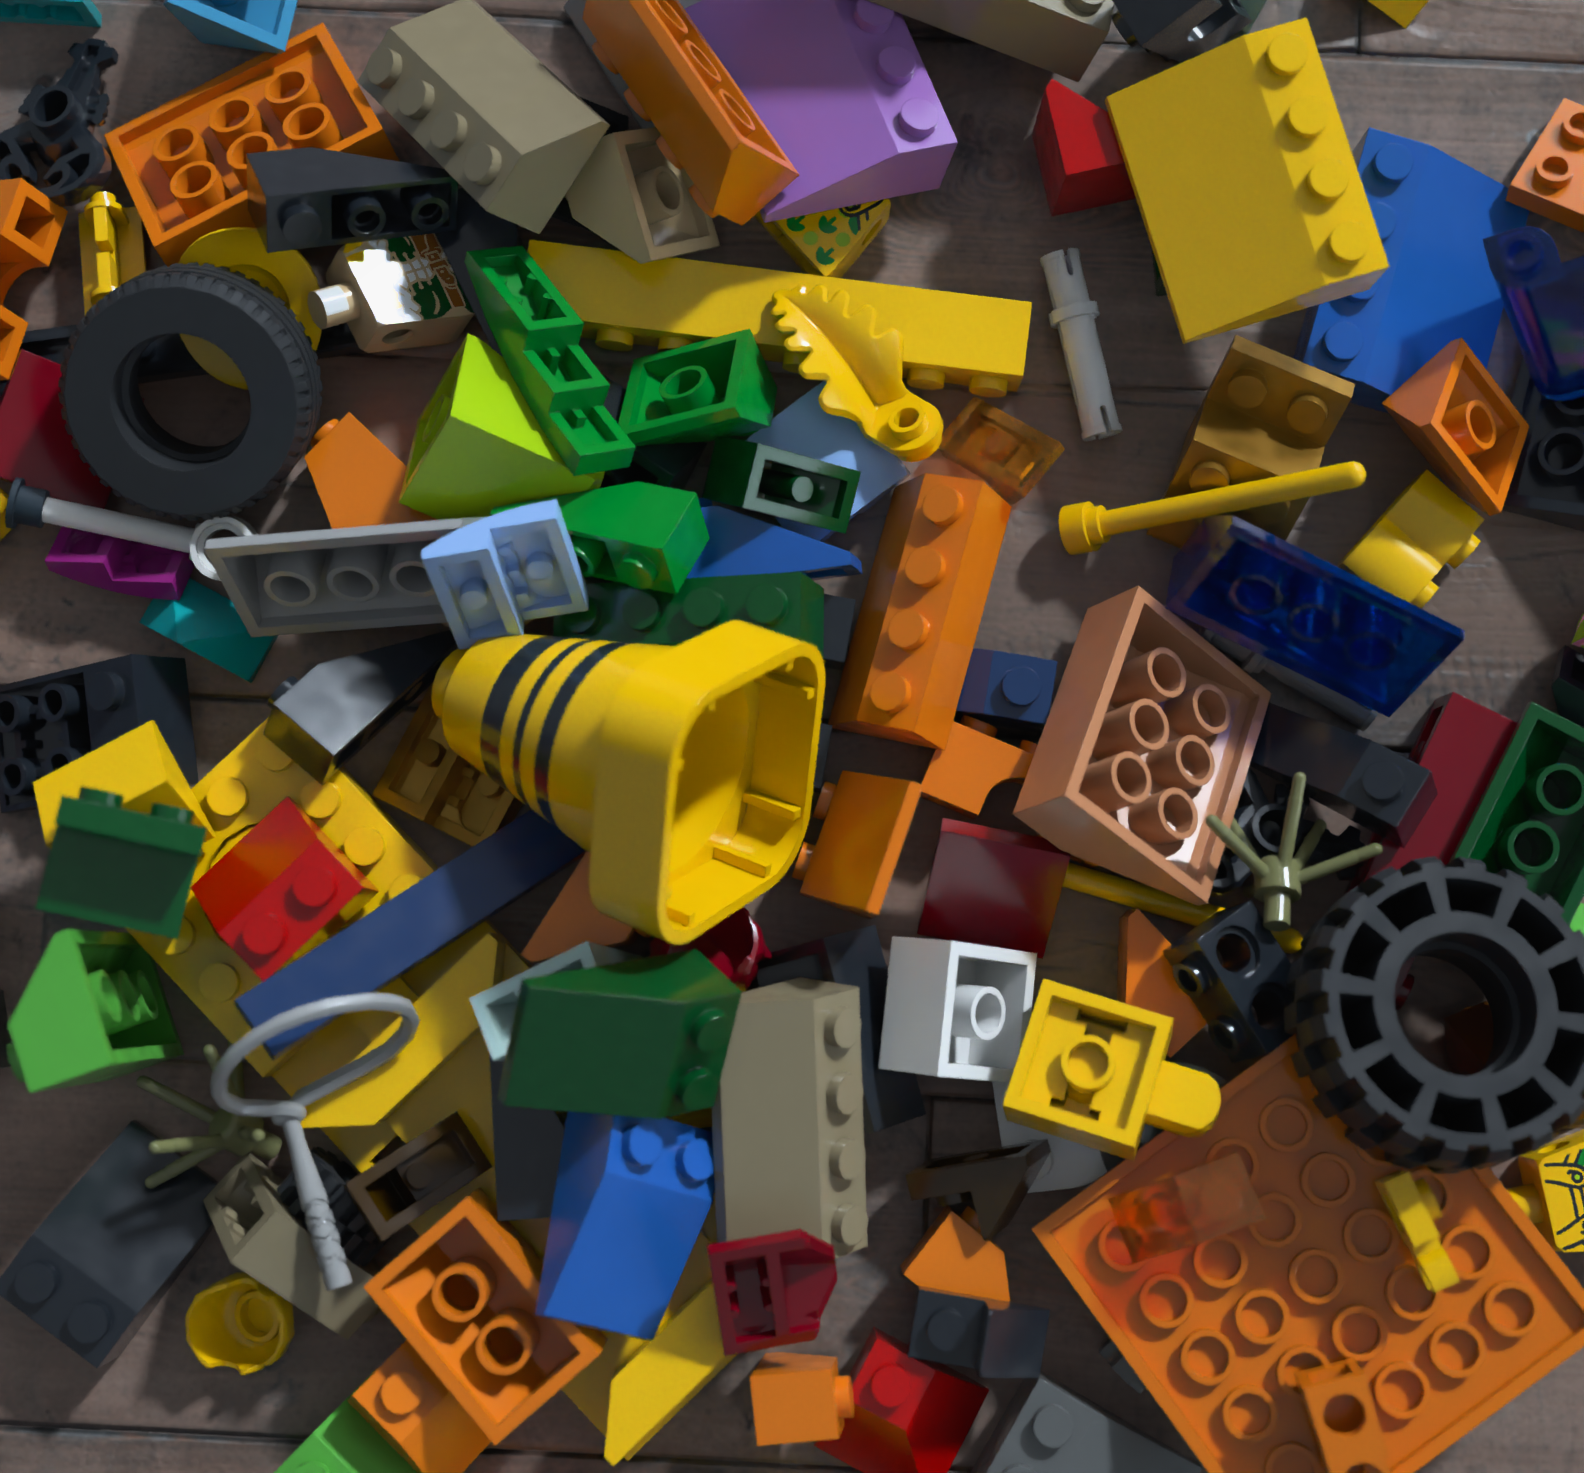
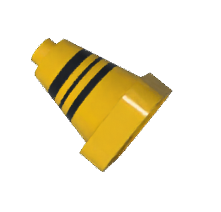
M741 620L726 622L678 646L523 634L479 639L468 649L459 650L458 648L448 655L437 671L432 686L431 701L436 716L442 720L444 736L449 747L591 853L589 891L595 908L603 915L672 944L687 943L776 885L793 863L806 834L811 812L825 691L824 661L820 651L812 644Z

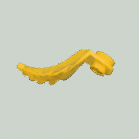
M799 284L792 290L779 289L775 291L771 297L775 306L770 311V314L774 318H781L776 322L775 328L782 334H794L784 341L785 347L791 352L809 353L808 357L798 367V372L805 379L826 382L818 398L822 410L828 414L855 421L865 438L889 453L896 455L902 461L918 462L934 454L942 441L943 420L935 406L909 392L902 381L904 340L899 331L891 328L879 335H874L877 312L870 304L863 305L852 315L847 316L850 296L844 290H838L830 301H827V287L822 284L816 285L808 294H806L807 290L804 284Z

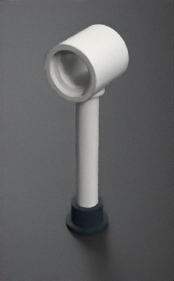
M16 477L12 484L5 515V525L11 529H15L18 523L42 528L44 523H50L190 553L189 559L193 561L195 567L203 575L218 581L221 580L204 550L207 539H211L216 532L222 529L230 530L238 537L258 535L248 522L234 516L214 517L213 520L197 523L195 528L55 499L50 497L49 490L26 486L25 479Z

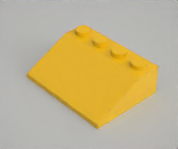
M1307 17L1243 35L1106 97L1105 104L1183 344L1369 290L1390 267Z

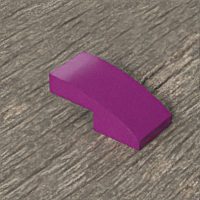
M64 526L61 527L44 561L50 571L90 586L133 596L165 600H180L195 567L193 561L189 559L190 553Z

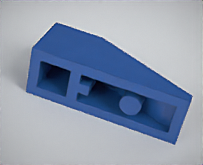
M698 498L710 539L687 578L802 572L812 580L863 574L861 561L847 550L718 505L712 506V500Z

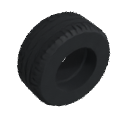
M198 262L188 264L177 263L170 265V267L165 265L155 270L144 272L112 290L96 302L97 304L92 306L86 313V316L76 325L77 330L73 331L70 336V343L66 346L63 353L65 360L61 362L60 366L62 376L59 377L58 387L61 388V392L58 395L59 402L63 404L61 415L62 419H65L67 423L64 426L67 434L73 437L71 443L74 449H78L80 452L79 458L83 463L87 462L90 468L88 469L92 475H97L101 479L99 482L106 488L110 486L113 489L112 493L120 498L122 496L126 499L127 503L133 506L138 504L141 506L140 509L148 513L153 511L157 516L166 517L171 515L172 519L182 520V518H187L188 521H195L199 518L213 520L216 516L222 518L229 516L232 512H241L246 506L250 508L260 499L268 496L289 475L301 459L311 442V438L317 429L316 424L320 418L319 410L323 399L320 396L323 390L322 381L320 380L321 369L320 365H317L316 362L318 360L316 351L311 347V338L306 336L304 332L305 327L295 319L296 315L293 310H288L284 306L286 302L280 297L276 298L273 295V291L267 286L263 288L259 285V281L253 278L248 279L245 277V274L239 271L235 273L230 272V268L222 266L218 268L208 263H204L202 266H199ZM169 334L192 335L216 345L234 361L246 381L251 401L249 421L238 437L222 446H198L177 439L156 423L142 401L138 386L139 360L145 349L152 342Z

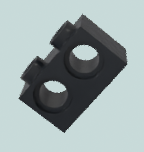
M1252 900L1214 913L1162 951L1173 968V976L1177 985L1185 994L1191 997L1208 1024V1032L1212 1041L1221 1051L1226 1053L1231 1063L1268 1055L1294 1035L1286 1033L1284 1025V1008L1294 1002L1295 992L1290 991L1286 987L1291 963L1272 932L1263 927V918ZM1216 948L1221 954L1223 966L1218 961ZM1252 1005L1257 1013V1022L1252 1013Z

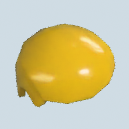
M233 1273L211 1284L195 1295L185 1314L186 1341L199 1363L208 1369L218 1366L231 1367L238 1370L241 1376L260 1371L265 1366H270L278 1361L289 1347L295 1334L293 1304L247 1273Z

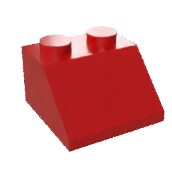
M289 796L282 800L190 887L217 933L262 981H265L330 939L380 892Z

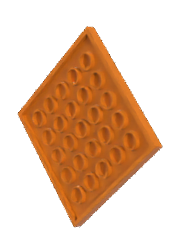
M1296 1034L1219 1089L1221 1094L1219 1116L1213 1127L1203 1136L1189 1138L1163 1130L1138 1149L1134 1161L1122 1160L1031 1228L1208 1473H1326L1312 1425L1294 1376L1295 1372L1354 1358L1366 1375L1388 1453L1385 1456L1390 1473H1415L1584 1347L1583 1287L1492 1170L1486 1167L1483 1169H1468L1458 1173L1440 1174L1432 1173L1428 1166L1425 1165L1406 1169L1386 1162L1384 1157L1385 1150L1378 1146L1364 1151L1344 1136L1348 1126L1336 1115L1326 1119L1311 1100L1319 1093L1309 1076L1299 1078L1291 1058L1292 1054L1299 1051ZM1397 1170L1409 1171L1413 1181L1424 1178L1441 1210L1442 1216L1434 1219L1433 1222L1440 1235L1438 1239L1447 1253L1460 1282L1435 1293L1432 1289L1427 1290L1416 1268L1408 1246L1403 1243L1374 1182Z

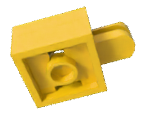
M1043 978L1005 1095L1003 1109L1007 1121L1134 1161L1145 1124L1189 1138L1203 1136L1213 1127L1219 1116L1221 1094L1217 1082L1210 1075L1165 1061L1172 1039L1173 1018Z

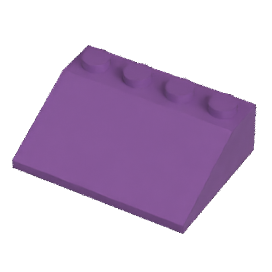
M702 0L685 8V11L799 173V176L760 210L764 223L938 189L940 187L958 141L901 13L867 0Z

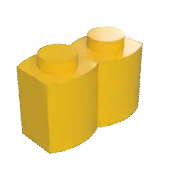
M1426 469L1401 492L1333 570L1389 619L1399 615L1404 609L1413 616L1439 589L1431 581L1446 563L1453 569L1457 568L1479 545L1481 540L1473 533L1485 519Z

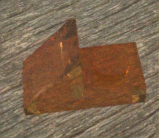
M975 396L942 433V441L938 448L945 458L986 480L990 487L1010 506L1027 496L1065 450L1061 442Z

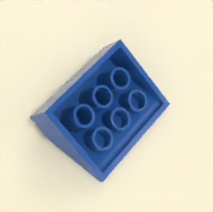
M1369 127L1352 151V155L1390 267L1369 290L1308 307L1293 359L1354 383L1355 387L1350 403L1390 414L1382 405V402L1449 342L1462 337L1487 369L1530 211L1505 201L1508 187L1426 143Z

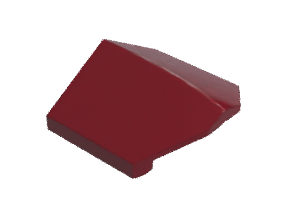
M801 1229L707 1245L724 1356L816 1339L820 1331V1318L838 1280L833 1245Z

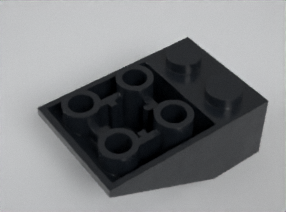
M129 654L0 685L1 813L38 809L33 782L151 720L155 721L189 786L196 785L199 779L185 658Z

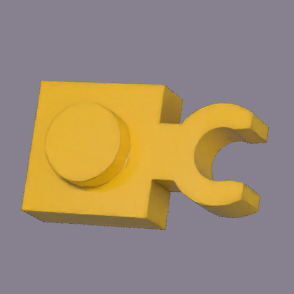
M1397 1170L1375 1180L1374 1182L1402 1241L1408 1246L1416 1268L1427 1290L1432 1289L1435 1293L1460 1282L1447 1253L1438 1239L1440 1235L1433 1220L1441 1217L1442 1214L1436 1198L1425 1179L1421 1178L1413 1181L1409 1171Z

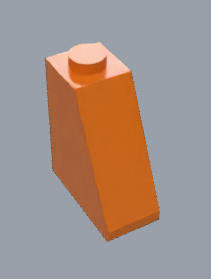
M350 412L340 421L337 419L330 420L313 436L310 442L312 449L304 458L332 529L438 520L398 503L407 466Z

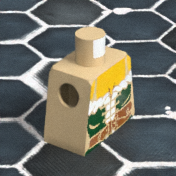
M435 233L345 244L337 251L326 272V282L329 287L314 290L308 294L309 312L317 327L326 329L347 322L359 348L367 353L455 342L475 314Z

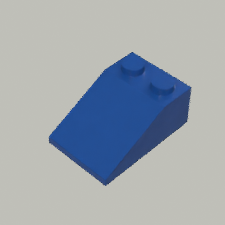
M567 1112L536 1316L641 1340L654 1339L713 1202L715 1189L713 1132L666 1118L649 1119Z

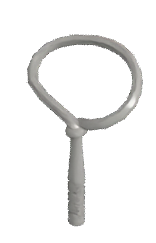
M363 993L326 998L279 1014L251 1030L230 1047L218 1062L211 1076L210 1091L219 1108L238 1116L272 1117V1121L276 1125L283 1127L289 1147L300 1204L303 1213L305 1212L306 1215L305 1221L308 1231L312 1235L311 1241L314 1251L318 1255L317 1261L320 1271H323L322 1278L326 1291L350 1284L353 1280L349 1267L346 1265L347 1260L344 1250L340 1246L341 1240L338 1230L334 1226L336 1223L332 1210L328 1206L330 1203L308 1148L300 1122L306 1118V1106L396 1058L414 1039L420 1022L418 1014L409 999L394 994ZM361 1010L391 1011L399 1014L402 1018L399 1028L385 1043L353 1062L297 1090L289 1101L242 1099L227 1091L228 1079L241 1059L261 1043L290 1028L329 1015Z

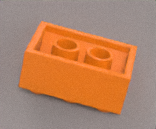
M479 1187L373 1277L363 1288L492 1443L497 1445L597 1358L608 1339L597 1329L535 1315L543 1261L508 1220L498 1221L497 1207Z

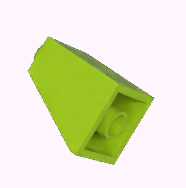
M468 333L417 421L398 503L438 520L489 517V513L495 506L600 488L605 471L579 476L572 475L538 424L515 383L504 358L480 338Z

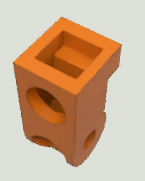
M1350 1358L1295 1372L1294 1376L1312 1425L1325 1472L1390 1473L1385 1456L1388 1453L1366 1375L1356 1360Z

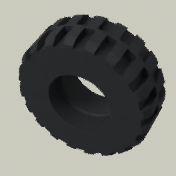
M1435 856L1413 859L1400 869L1388 867L1372 875L1331 905L1324 917L1311 926L1301 941L1304 951L1303 955L1291 963L1286 987L1290 991L1295 992L1294 1002L1284 1008L1285 1032L1296 1034L1299 1051L1292 1054L1291 1058L1299 1078L1308 1075L1319 1093L1311 1100L1326 1119L1336 1115L1348 1126L1344 1136L1364 1151L1378 1146L1385 1150L1384 1157L1386 1162L1406 1169L1425 1165L1428 1166L1432 1173L1450 1174L1473 1168L1483 1169L1533 1152L1552 1141V1135L1555 1131L1571 1126L1584 1111V1100L1581 1098V1095L1584 1094V935L1580 929L1575 932L1572 931L1561 917L1564 909L1547 893L1538 897L1526 889L1528 882L1525 878L1505 868L1496 874L1486 872V865L1476 859L1457 857L1443 866L1442 861ZM1428 956L1449 962L1465 972L1481 989L1492 1013L1494 1041L1489 1059L1480 1072L1466 1077L1445 1072L1422 1058L1407 1041L1396 1016L1394 990L1399 970L1410 958Z

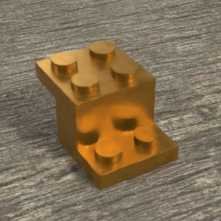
M1235 334L1187 432L1174 474L1161 499L1320 468L1324 448L1352 398L1355 384ZM1310 497L1148 528L1146 534L1263 583Z

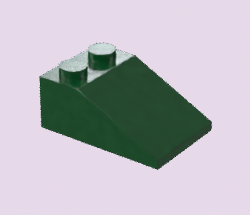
M697 949L521 979L497 1098L504 1106L661 1119L714 1107L742 991Z

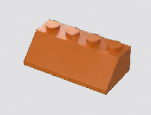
M586 0L582 19L597 40L592 44V50L606 68L612 73L622 76L628 85V88L623 92L625 99L641 118L647 122H653L661 134L656 139L658 148L676 168L680 170L685 169L694 183L688 188L689 193L696 204L708 216L715 218L717 215H721L743 226L799 176L797 170L679 0Z
M924 473L894 488L828 725H833V729L945 751L1012 508L984 481Z

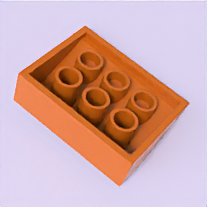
M323 22L289 39L285 52L282 54L264 52L104 134L151 242L167 267L179 263L186 249L198 238L210 232L232 227L257 229L248 211L247 153L313 147L399 161L384 129Z

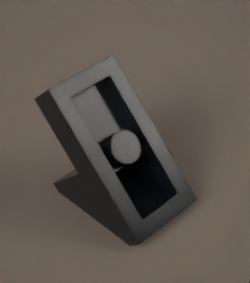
M918 1286L907 1354L908 1357L974 1368L977 1376L982 1378H1039L1050 1310L1048 1308Z

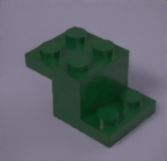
M85 786L80 787L78 798L62 795L55 819L56 829L35 909L178 939L197 859L201 854L207 830L205 827L192 825L195 812L152 802L149 815L121 809L124 800L123 795Z

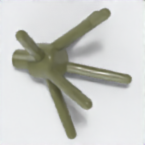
M1297 772L1293 776L1278 855L1265 856L1260 859L1235 818H1233L1230 829L1215 815H1209L1205 819L1206 825L1254 874V884L1246 886L1243 889V895L1247 898H1256L1264 903L1263 927L1270 931H1285L1290 928L1291 904L1299 901L1301 898V885L1379 856L1383 850L1379 843H1372L1303 869L1327 827V823L1323 819L1316 820L1293 857L1306 784V775L1303 772Z
M227 1039V1045H228V1050H229V1048L232 1047L233 1045H232V1044L230 1043V1041ZM207 1044L203 1049V1053L213 1073L221 1057L214 1045ZM241 1059L228 1079L227 1091L234 1096L245 1099L243 1062ZM147 1076L138 1077L136 1084L139 1088L209 1123L208 1135L158 1140L150 1143L149 1151L152 1154L191 1152L148 1176L145 1179L147 1188L152 1189L223 1149L238 1157L252 1152L267 1161L275 1158L280 1151L282 1145L281 1138L263 1129L264 1121L262 1117L238 1116L222 1108L215 1111Z

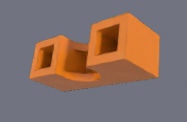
M22 178L0 180V380H9L29 324L3 307L6 294L13 282L25 271L32 268L49 267L68 213L66 209L56 205L49 197Z
M963 715L960 723L953 721L945 751L934 749L920 782L923 788L919 797L974 820L979 815L986 796L993 787L1004 783H1015L1023 786L1038 744L1022 740L1019 748L995 739L998 729L976 718ZM1036 833V835H1035V836H1037V837H1042V838H1044V837L1041 836L1039 833ZM1071 854L1070 860L1088 868L1099 866Z

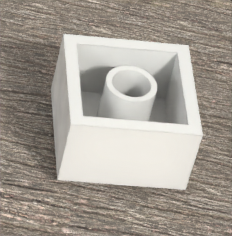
M892 936L878 1069L939 1077L1010 1083L1031 1018L1037 953L949 940Z

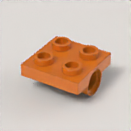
M1564 98L1512 180L1505 201L1584 233V106Z

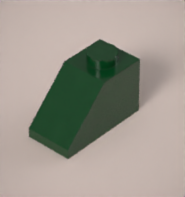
M717 436L702 498L846 534L861 472L763 444Z

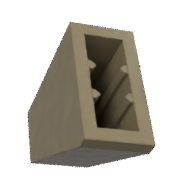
M247 1153L239 1159L203 1200L230 1263L348 1341L363 1323L374 1318L381 1309L363 1288L365 1284L381 1271L379 1265L373 1258L367 1266L363 1267L361 1264L357 1266L347 1257L346 1265L349 1267L353 1282L326 1291L322 1278L323 1271H320L317 1261L318 1255L314 1251L311 1241L312 1235L302 1225L304 1222L292 1215L288 1210L290 1206L282 1202L279 1197L280 1193L277 1192V1188L283 1180L251 1153Z

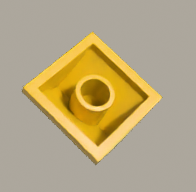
M154 720L135 728L33 782L44 839L49 849H51L56 829L55 819L61 796L78 798L81 786L123 795L124 800L121 809L149 815L152 802L194 811L192 825L207 828L203 843L217 837Z

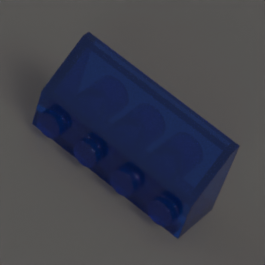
M1234 515L1206 516L1173 558L1165 605L1166 609L1387 717H1390L1465 640V630Z

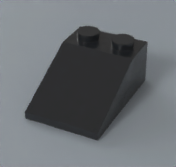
M136 1120L128 1124L35 1230L0 1277L1 1297L97 1369L122 1354L214 1229L203 1200L219 1182L195 1165L155 1188H147L145 1179L148 1176L183 1157V1155L179 1152L152 1154L149 1151L150 1143L161 1139Z

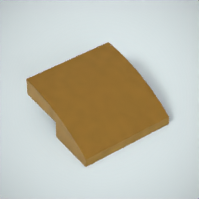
M432 682L372 795L473 847L514 821L523 803L449 747L444 736L442 720L436 716L432 707Z

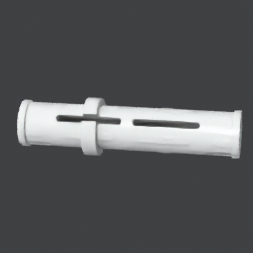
M1068 248L1066 256H1064L1063 249L1057 250L1041 257L1040 263L1044 269L1053 311L1048 314L1050 326L1053 329H1058L1082 429V440L1092 441L1096 439L1095 435L1102 439L1118 434L1122 431V426L1118 420L1095 324V318L1100 315L1096 301H1090L1080 261V250L1078 248Z

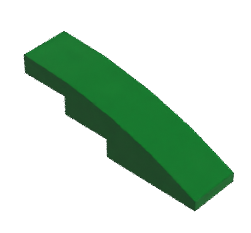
M523 246L467 251L464 261L486 321L508 369L541 429L572 475L579 476L629 467L636 446L604 406L610 384L578 345L584 322Z

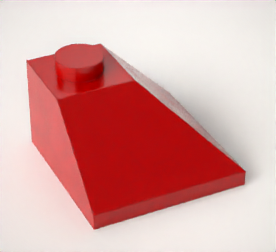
M873 1327L849 1374L853 1390L854 1416L844 1418V1427L839 1439L814 1441V1446L863 1473H948L989 1392V1388L941 1362L908 1357V1344Z

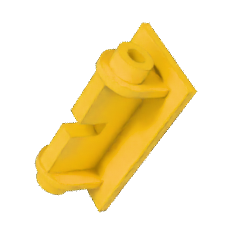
M96 192L90 198V202L84 206V212L78 213L85 316L89 309L97 304L96 302L130 279L147 272L143 222L136 206L123 208L116 202L115 195L110 192Z

